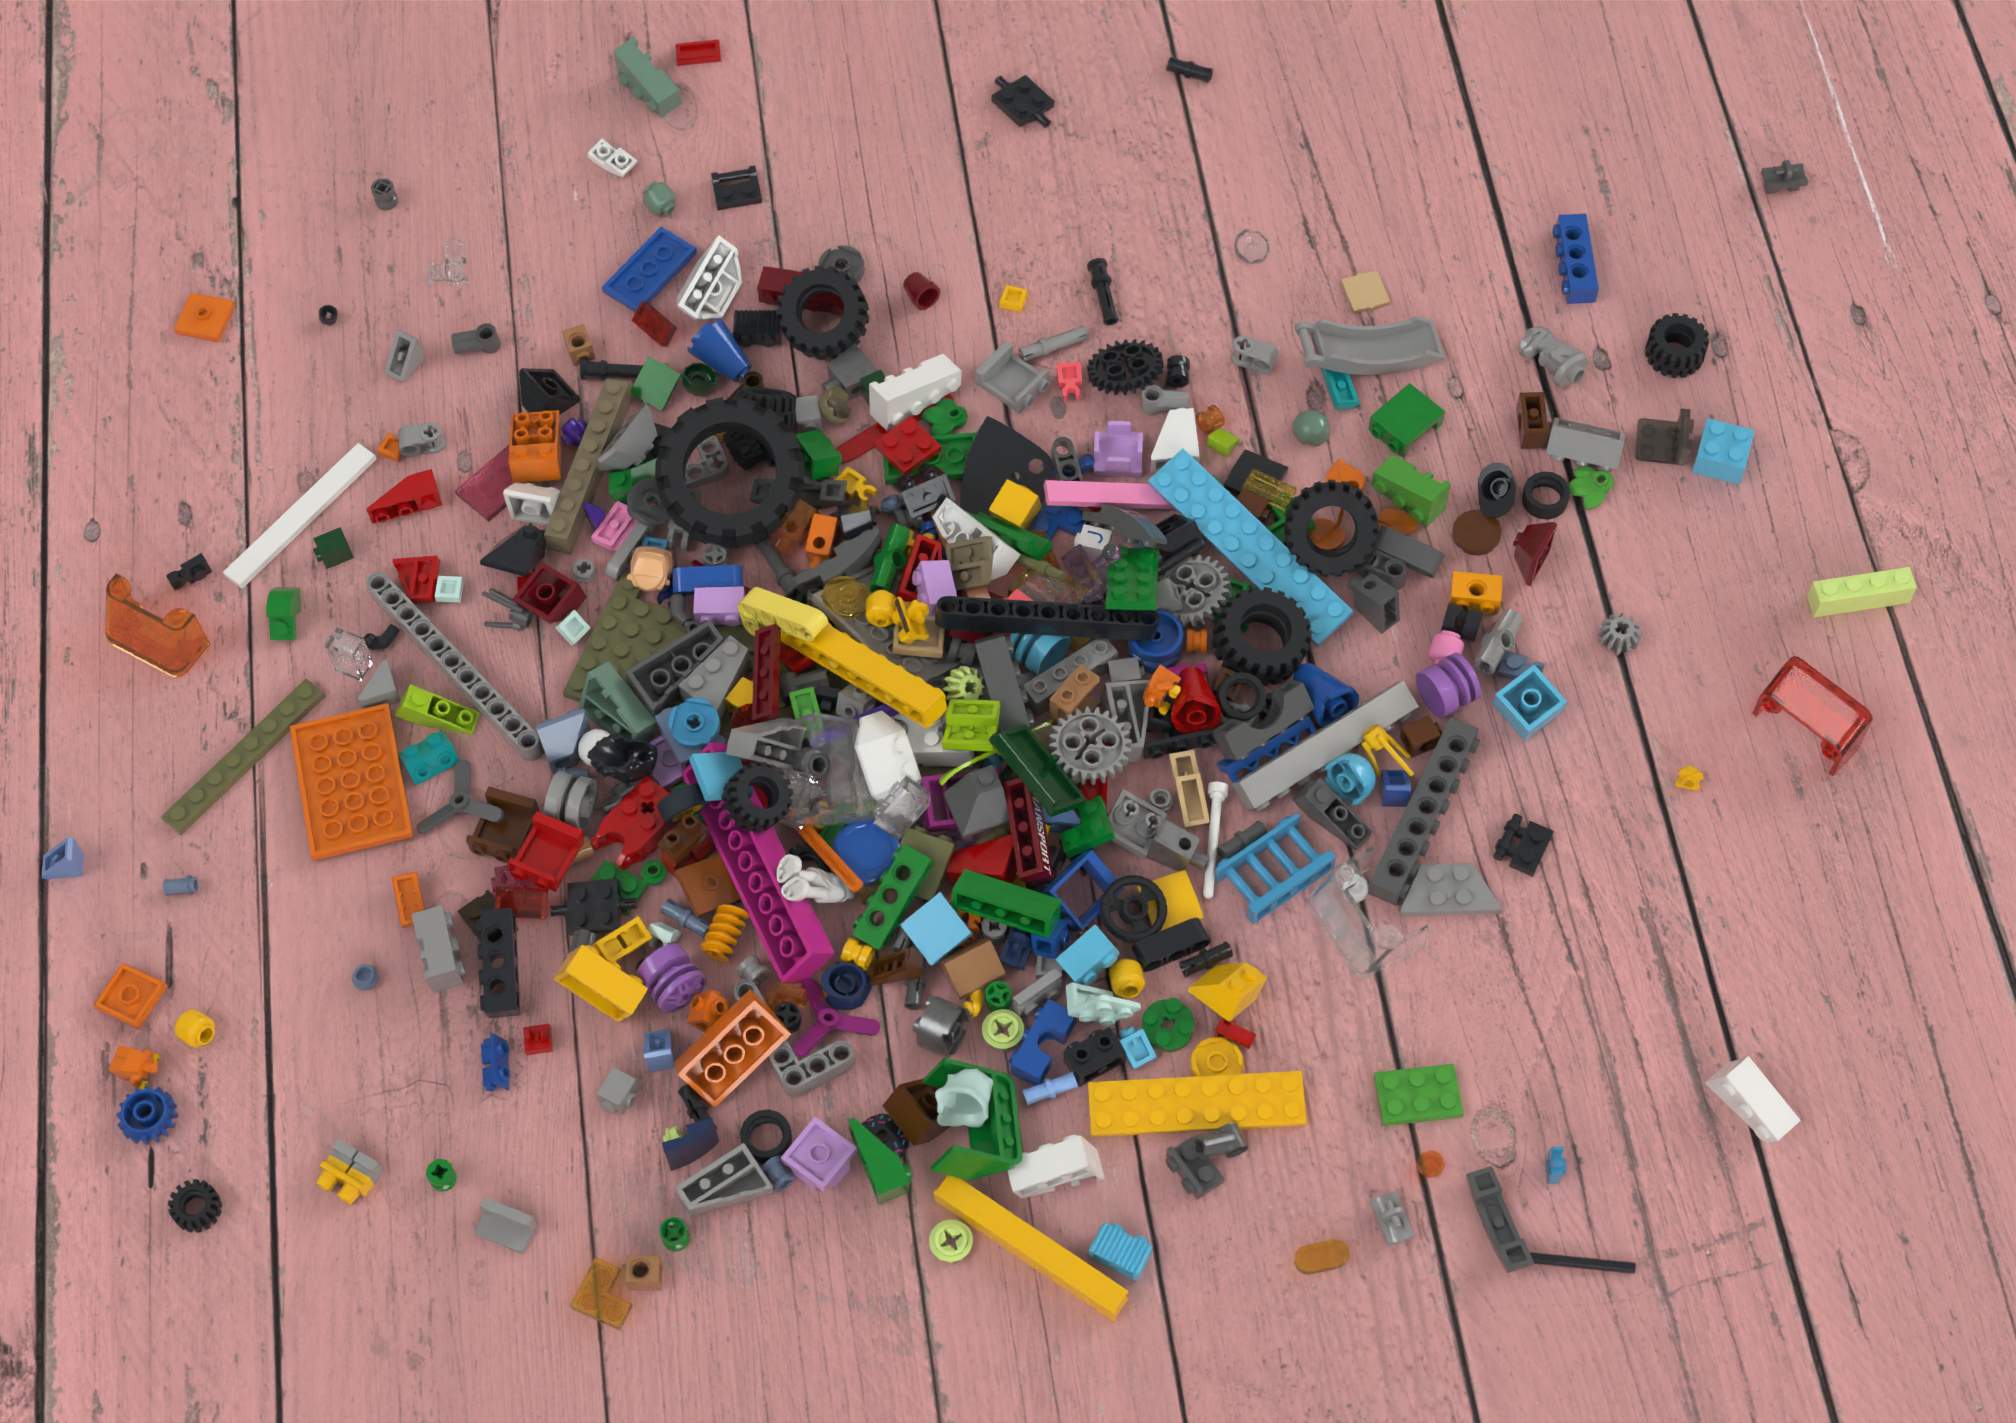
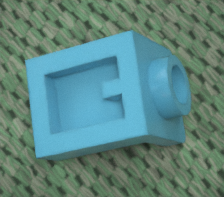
M1130 1026L1118 1033L1120 1037L1117 1039L1126 1052V1059L1131 1069H1136L1157 1057L1143 1028L1134 1029L1133 1026Z

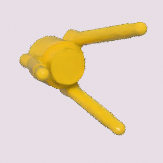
M1376 724L1362 734L1365 741L1361 745L1366 750L1377 777H1380L1381 773L1371 749L1374 748L1378 751L1383 747L1409 776H1413V771L1389 743L1407 759H1410L1411 755L1388 735L1383 727Z

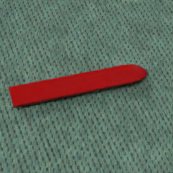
M949 393L941 398L954 400ZM937 403L929 405L928 407L923 409L918 415H914L912 417L917 422L922 420L921 414L927 408L937 407ZM877 422L844 442L835 450L839 451L842 463H848L875 448L874 441L886 434L887 431Z

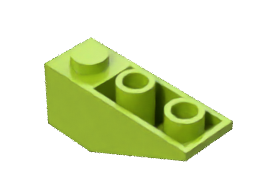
M410 684L402 694L395 716L420 726L472 735L480 712Z

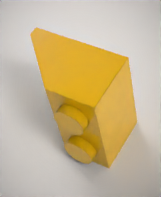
M1247 962L1216 965L1192 984L1188 992L1230 1022L1257 999L1267 977Z

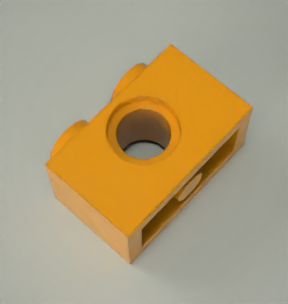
M1453 571L1449 602L1462 605L1464 610L1473 608L1483 611V614L1499 613L1503 576Z

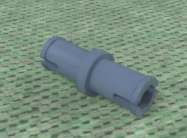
M671 898L664 902L661 913L679 922V926L682 928L687 927L703 938L709 932L708 927L711 922L709 923L701 917L696 918L691 908L686 909Z

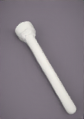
M1217 781L1208 784L1207 792L1212 804L1207 846L1209 858L1206 862L1203 896L1206 899L1212 898L1214 893L1222 802L1228 796V785Z

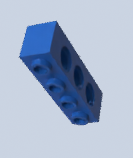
M1558 215L1557 224L1553 225V238H1557L1556 257H1560L1561 261L1559 262V275L1563 276L1564 279L1562 281V294L1566 295L1567 304L1595 303L1599 287L1587 215Z

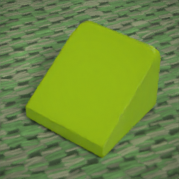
M1219 428L1207 437V447L1227 457L1239 443L1240 439Z

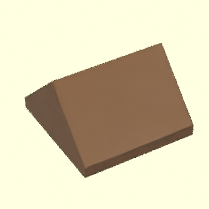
M980 937L966 944L965 947L962 946L950 952L937 963L960 1000L977 990L987 987L992 982L1006 977L1005 970L991 940Z

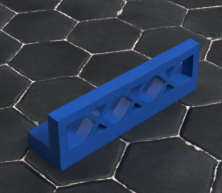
M1307 715L1303 720L1289 725L1284 733L1274 735L1268 739L1269 742L1266 745L1249 752L1247 758L1240 761L1224 758L1216 764L1220 772L1228 774L1233 784L1238 780L1236 772L1243 768L1250 769L1249 773L1257 769L1260 757L1267 755L1271 756L1270 760L1275 758L1281 744L1284 742L1290 743L1291 748L1297 744L1300 732L1307 729L1309 734L1312 735L1316 732L1315 727Z

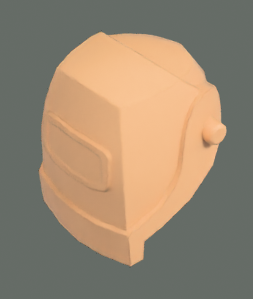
M638 546L631 559V574L627 575V580H631L634 587H638L646 592L662 590L666 585L670 586V577L673 571V552L657 546Z

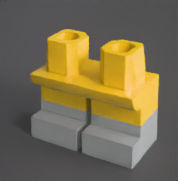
M337 1138L332 1146V1153L326 1161L319 1165L323 1171L316 1183L321 1189L329 1193L337 1182L341 1183L343 1187L338 1192L337 1197L351 1205L359 1195L365 1198L385 1171L379 1162L360 1151L358 1152L357 1149Z

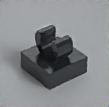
M817 685L815 695L817 703L820 705V710H822L821 715L832 716L833 707H837L838 693L842 689Z

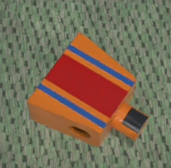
M813 514L805 553L810 563L809 569L820 565L825 559L836 557L833 548L841 543L843 537L838 518Z

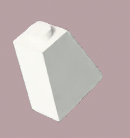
M1193 408L1169 410L1151 455V473L1158 472L1182 448L1199 463L1200 455Z

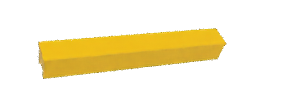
M947 1176L939 1188L933 1192L934 1201L1115 1322L1116 1316L1128 1301V1297H1126L1129 1293L1128 1290L962 1179Z

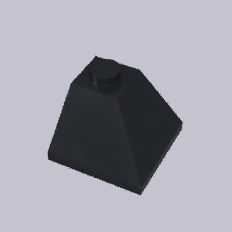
M521 368L519 371L521 402L528 413L559 410V415H561L581 400L554 369Z
M1173 514L1156 524L1157 528L1167 539V544L1156 543V548L1176 554L1197 540H1203L1196 521Z
M532 525L522 526L500 540L480 560V565L526 577L545 557V531Z

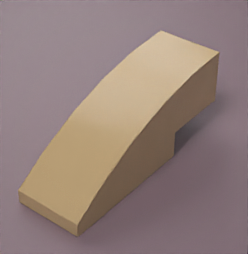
M1189 750L1169 754L1170 772L1184 828L1210 823L1195 751Z

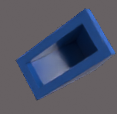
M1382 770V806L1407 807L1411 794V783L1408 773L1405 770Z

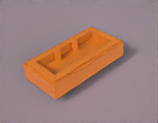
M417 871L391 877L402 928L414 925L412 913L425 910Z

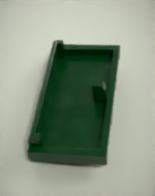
M1027 725L992 734L989 738L990 743L994 745L1050 817L1080 808L1086 803L1087 799L1059 764H1057L1059 760L1058 755L1051 756Z

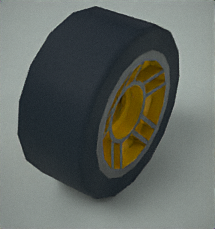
M696 783L682 787L667 795L658 803L657 809L665 824L672 825L679 823L687 813L698 814L709 804V801H705L700 786Z

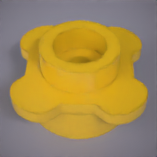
M1685 766L1678 771L1679 778L1675 780L1677 787L1691 790L1700 789L1699 782L1703 779V773L1696 767Z

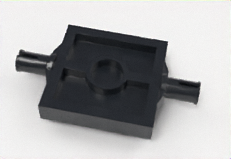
M1024 75L1011 83H1008L1002 76L995 79V83L1002 89L992 94L991 101L1013 122L1022 127L1028 122L1038 121L1044 128L1049 127L1051 121L1044 114L1054 107V100L1028 76Z
M617 878L567 883V900L565 905L551 906L550 909L552 911H550L552 917L566 915L567 934L570 936L574 935L575 930L580 929L589 930L592 933L613 932L620 928L622 911L637 909L638 901L637 898L622 899L620 895V881Z

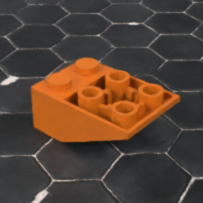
M559 410L511 414L508 463L513 483L561 480L562 460Z

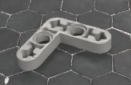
M716 435L705 439L697 446L702 460L686 465L685 484L688 489H695L720 480L729 473L727 458ZM707 445L716 446V449L710 453L703 450ZM717 459V462L721 467V469L717 470V468L714 467L713 460ZM694 471L702 473L698 479H691L689 475Z

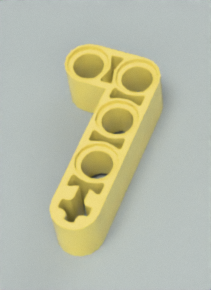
M753 587L737 605L745 629L754 637L755 630L776 624L781 627L782 632L810 642L828 624L827 617L820 610L759 587Z

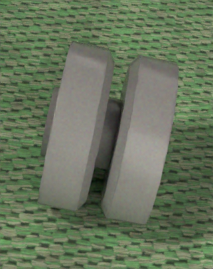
M558 771L547 791L544 814L581 829L584 832L590 824L594 813L593 809L596 806L598 794L597 781L583 776L576 780L574 774Z

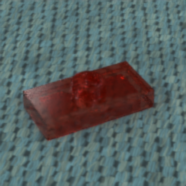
M641 301L631 320L661 347L668 346L677 329L674 324L647 301Z

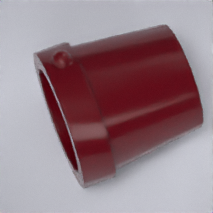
M920 272L910 274L903 283L904 290L919 310L930 308L937 302L940 296L939 287Z

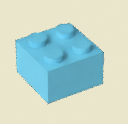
M1707 418L1692 473L1740 484L1755 430Z
M1533 665L1496 693L1492 704L1526 741L1563 713L1567 701L1540 670Z

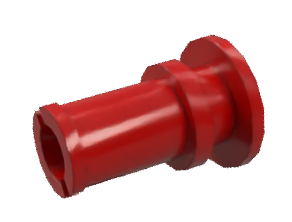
M1221 1017L1216 1025L1214 1037L1216 1038L1219 1033L1224 1036L1223 1039L1227 1040L1229 1038L1250 1049L1257 1034L1236 1025L1234 1020L1228 1022Z

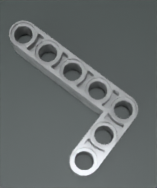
M741 980L735 985L734 995L736 1002L744 993L752 990L766 1004L753 981ZM786 1039L767 1057L784 1091L791 1097H800L851 1070L855 1062L852 1046L846 1041H837L798 1061ZM841 1053L848 1055L844 1060L836 1059V1056ZM782 1056L789 1058L785 1063L776 1062ZM815 1066L825 1067L823 1071L818 1073L812 1071ZM793 1078L801 1079L796 1085L789 1084V1081Z

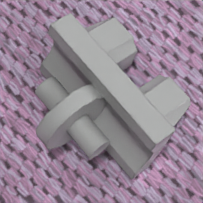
M1396 1191L1370 1199L1369 1203L1388 1247L1414 1238V1233Z

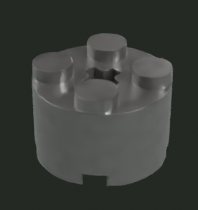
M930 996L926 1002L922 1018L918 1017L913 1025V1032L917 1033V1045L946 1058H949V1054L954 1055L961 1046L967 1030L963 1029L964 1021L969 1022L970 1020L969 1009L941 997Z

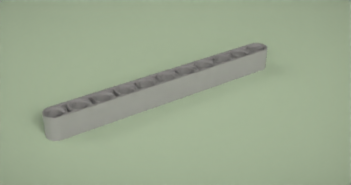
M382 572L370 574L366 580V585L371 597L523 759L527 761L539 759L542 756L543 747L538 734L386 574ZM488 695L486 698L480 699L482 696ZM503 711V713L495 715L497 712ZM518 727L517 730L510 731L511 729ZM528 744H534L531 747H526Z

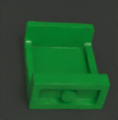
M1409 383L1370 416L1369 431L1375 438L1387 444L1392 452L1405 457L1409 446L1431 427L1437 430L1443 424L1445 411Z

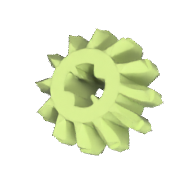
M960 666L958 669L951 670V676L944 678L948 686H945L943 690L949 693L945 699L948 701L950 699H983L986 696L982 693V689L987 687L981 683L984 676L977 675L978 669L967 666Z

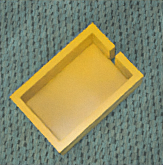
M582 944L568 954L553 980L617 1023L631 1016L648 988L642 985L643 981L637 976L627 975L621 971V966L612 960L606 961L600 957L599 951L594 947Z

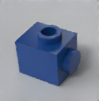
M1059 919L1049 938L1031 933L1032 954L1056 960L1063 948L1067 947L1070 942L1071 934L1068 932L1067 920Z

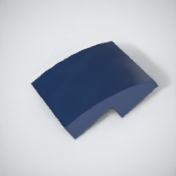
M712 1118L686 1125L687 1136L662 1142L671 1171L698 1160L716 1146L719 1138Z

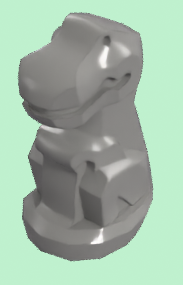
M1543 326L1528 329L1518 348L1520 355L1528 359H1532L1536 354H1540L1538 358L1539 365L1548 368L1550 374L1554 376L1555 384L1561 388L1578 383L1584 377L1589 363L1583 351L1553 337L1550 330Z

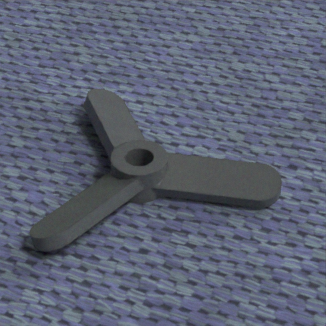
M459 760L455 764L454 794L450 797L449 804L418 823L416 829L420 834L430 831L454 814L463 815L468 813L494 823H499L504 818V812L501 808L469 797L471 765L467 760Z

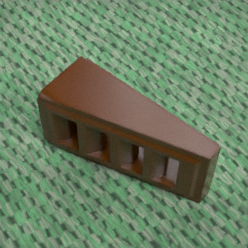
M909 947L873 960L869 984L873 986L921 977L923 955Z

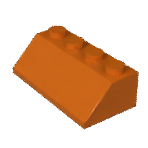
M749 990L674 1062L677 1075L715 1108L777 1049L791 1033L769 1006L752 990Z

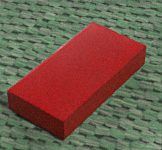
M719 39L675 44L678 66L721 62Z

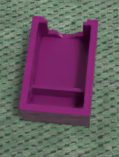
M994 768L999 778V768ZM973 771L955 773L942 786L939 783V779L943 774L922 777L920 792L925 827L929 833L958 829L943 793L965 775Z

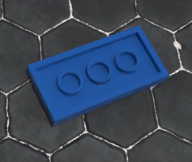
M660 227L602 286L603 293L639 314L697 254L696 247Z

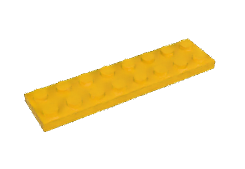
M1302 1071L1088 1082L1091 1137L1216 1131L1223 1125L1236 1122L1240 1129L1306 1126Z

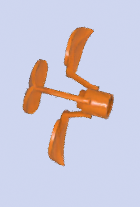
M1340 458L1330 468L1325 482L1335 480V482L1340 483L1345 481L1350 486L1358 487L1360 490H1363L1365 486L1364 475ZM1340 508L1338 520L1335 524L1326 518L1314 520L1316 529L1311 531L1309 536L1316 546L1325 550H1335L1344 543L1346 532L1339 528L1342 523L1345 509ZM1383 509L1379 513L1378 530L1382 525L1408 536L1418 528L1417 522L1411 516L1398 509Z

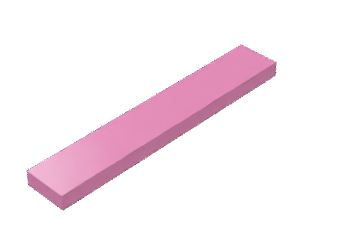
M1046 480L1044 483L1046 504L1050 506L1101 507L1102 504L1123 508L1175 510L1149 484Z

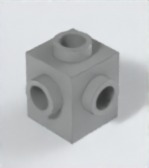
M849 684L838 693L836 714L846 719L853 718L876 708L877 699L855 685Z

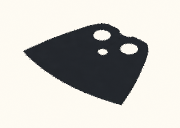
M987 416L974 439L967 458L962 479L960 507L975 515L982 512L991 516L988 509L1007 479L1017 485L1033 488L1036 491V495L1039 496L1042 505L1045 498L1043 485L1046 478L1051 475L1052 459L1043 449L1017 431ZM1033 459L1041 460L1044 464L1043 471L1038 474L1032 473L1029 470L1030 461ZM1012 473H1019V479L1013 480L1011 478Z

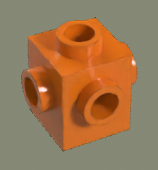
M707 990V992L695 994L690 1003L691 1009L686 1023L705 1033L729 1010L731 1001L722 997V994L716 990Z

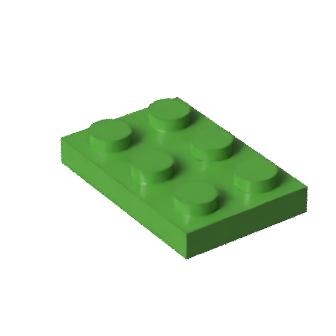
M1454 1064L1374 1073L1382 1126L1463 1117L1464 1113Z

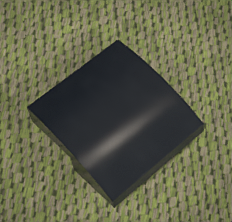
M1245 449L1232 468L1223 487L1240 495L1244 488L1271 501L1276 495L1279 484L1287 475L1289 467Z

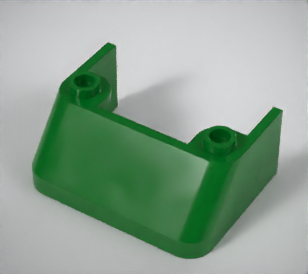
M944 1057L923 1079V1084L942 1088L945 1086L949 1074H956L964 1069H978L993 1080V1086L988 1105V1118L981 1127L974 1128L968 1126L970 1149L952 1145L931 1166V1171L965 1180H973L1015 1168L1022 1161L1023 1154L1013 1080L1003 1072Z

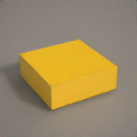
M1006 285L999 301V308L1021 313L1028 297V290Z

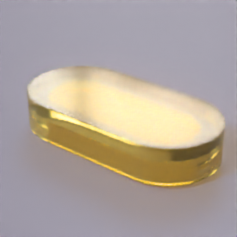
M1337 1239L1305 1245L1297 1250L1294 1264L1299 1272L1306 1275L1338 1269L1347 1263L1349 1249L1344 1242Z

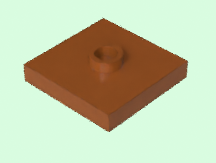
M720 854L679 868L674 872L696 918L716 911L719 905H733L742 901Z

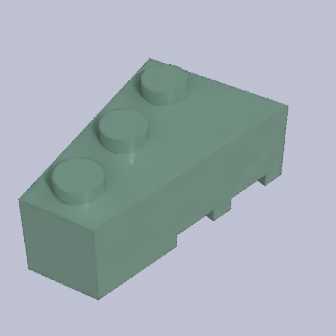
M632 37L613 51L618 72L617 79L623 87L631 90L637 100L641 99L652 113L655 112L662 118L682 104L679 88L661 68L657 70L650 62L652 57L648 52L643 54L637 46L638 41L635 37Z

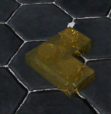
M595 1257L570 1304L571 1309L620 1331L633 1307L631 1302L610 1293L621 1272L620 1267Z

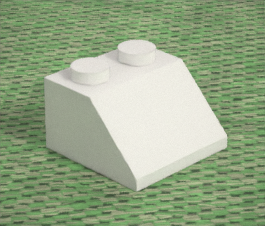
M516 482L504 489L503 495L511 519L547 526L561 491L553 487L544 488L531 483L522 484Z

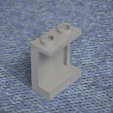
M1007 341L975 370L976 384L1019 414L1025 408H1029L1034 399L1040 393L1045 392L1050 385L1049 371L1044 369L1040 372L1013 354V345Z

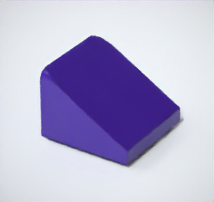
M584 502L583 507L586 517L594 531H596L606 518L605 510Z

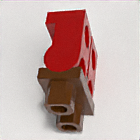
M687 813L657 843L661 849L662 863L665 865L666 870L675 878L674 872L677 869L707 859L716 851L715 845L710 842L708 837L709 828L692 813Z

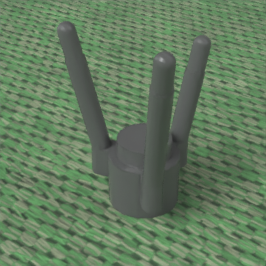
M492 588L489 589L490 593L482 592L483 596L511 609L509 619L513 622H485V626L512 628L521 631L522 626L526 628L530 626L534 617L533 613Z

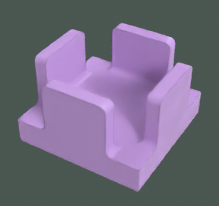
M1107 421V431H1095L1094 476L1142 478L1143 432H1132L1130 421Z
M814 1117L782 1155L781 1161L793 1170V1174L798 1180L813 1191L819 1188L825 1192L829 1185L835 1188L851 1168L850 1160L858 1150L855 1145Z

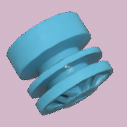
M1011 633L1010 638L1015 653L1010 654V656L1015 658L1020 664L1025 663V668L1035 676H1038L1064 659L1071 644V637Z

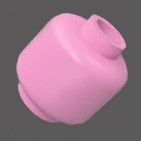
M1442 630L1441 633L1434 635L1428 652L1430 659L1435 661L1434 665H1438V661L1447 658V656L1454 652L1462 655L1464 643L1460 639L1461 636L1459 634Z

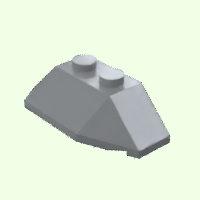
M647 404L630 415L601 456H599L597 468L600 471L627 469L632 464L637 466L646 458L645 454L654 447L652 442L657 437V431L650 407Z

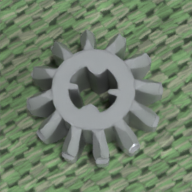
M1622 612L1617 617L1612 613L1609 619L1602 621V627L1599 629L1598 635L1601 637V645H1608L1607 652L1616 650L1617 656L1621 654V651L1628 655L1631 649L1638 647L1642 631L1639 630L1640 623L1633 622V616L1625 618Z

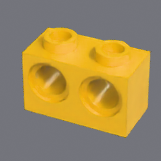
M638 916L595 942L592 947L598 950L599 956L606 961L618 962L644 946L652 939V936Z

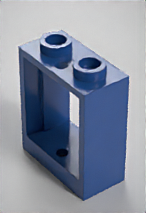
M1089 850L1082 852L1040 893L1061 899L1055 891L1081 866L1103 892L1117 879L1095 852ZM1119 888L1115 895L1118 896L1125 888ZM1102 895L1079 918L1072 913L1063 901L1061 902L1060 917L1063 920H1067L1068 930L1073 932L1081 931L1100 914Z

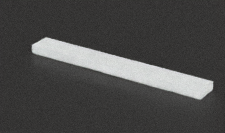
M357 443L223 571L224 576L243 589L377 460L375 454Z

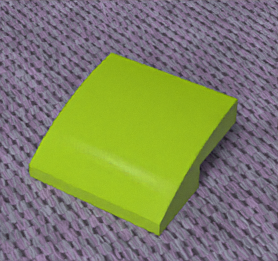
M950 699L945 716L947 725L942 740L943 750L993 752L994 745L990 743L989 738L998 731L1000 701Z

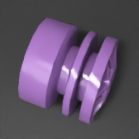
M1454 652L1447 656V658L1438 661V665L1432 664L1416 673V684L1423 701L1430 711L1441 719L1457 711L1459 705L1464 707L1481 697V687L1477 675L1469 662L1459 653Z
M677 943L667 944L650 954L641 963L635 975L643 981L642 985L648 988L646 992L651 994L652 1000L666 1014L678 1011L688 1005L695 994L700 993L706 984L704 974L698 970L696 964L690 963V957L680 944Z

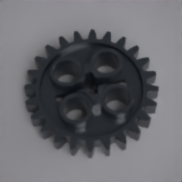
M1125 339L1123 344H1120L1118 341H1115V346L1107 344L1106 350L1099 348V354H1092L1093 359L1088 360L1089 366H1087L1089 381L1092 382L1093 387L1098 388V391L1105 389V394L1114 391V395L1123 391V394L1126 395L1130 390L1135 394L1137 388L1145 390L1144 385L1146 384L1152 386V380H1159L1158 375L1163 374L1162 368H1164L1162 353L1159 352L1158 347L1153 348V343L1146 345L1145 340L1137 343L1136 339L1128 343V340ZM1121 357H1124L1128 373H1130V378H1128L1125 373V367L1123 361L1121 360Z

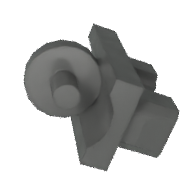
M1785 160L1781 166L1762 168L1761 170L1767 194H1774L1778 189L1787 188L1789 191H1798L1800 186H1807L1808 184L1803 163L1791 165L1789 160Z

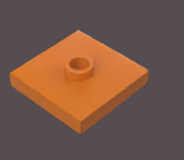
M191 292L174 331L179 335L220 342L236 305L233 300Z
M122 962L93 1007L116 1020L140 1030L168 986L165 982Z

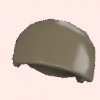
M837 385L830 387L822 393L818 401L819 410L828 422L842 424L849 419L852 408H848L846 405L849 399L848 393Z

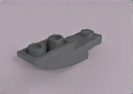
M1102 504L1100 513L1083 510L1082 520L1090 521L1091 526L1105 529V524H1108V530H1114V536L1124 537L1125 543L1138 545V541L1141 540L1142 546L1156 548V543L1167 544L1166 537L1157 526L1133 510Z
M878 527L866 530L854 539L841 542L837 547L833 548L836 557L825 559L820 565L811 569H805L793 577L800 596L821 586L827 588L861 571L882 544Z

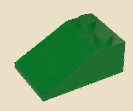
M855 1118L848 1119L850 1135L854 1145L857 1147V1152L878 1204L880 1205L909 1193L912 1174L908 1164H902L900 1158Z

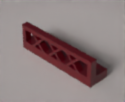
M776 624L755 630L752 721L755 723L778 718L781 627Z

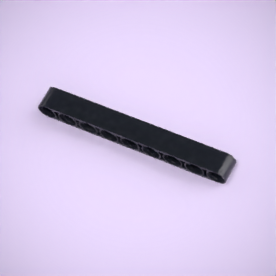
M958 596L941 597L937 601L935 623L942 629L1134 641L1153 640L1156 637L1160 619L1158 612L1152 610L1106 609V605Z

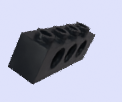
M512 908L481 910V919L476 921L478 935L481 934L482 944H478V958L483 963V969L479 970V983L484 987V995H480L481 1011H485L488 1018L519 1016L520 993L516 913ZM495 933L503 934L499 942H491V937ZM495 959H504L501 967L492 968V963ZM499 983L505 984V989L502 993H493L495 985Z

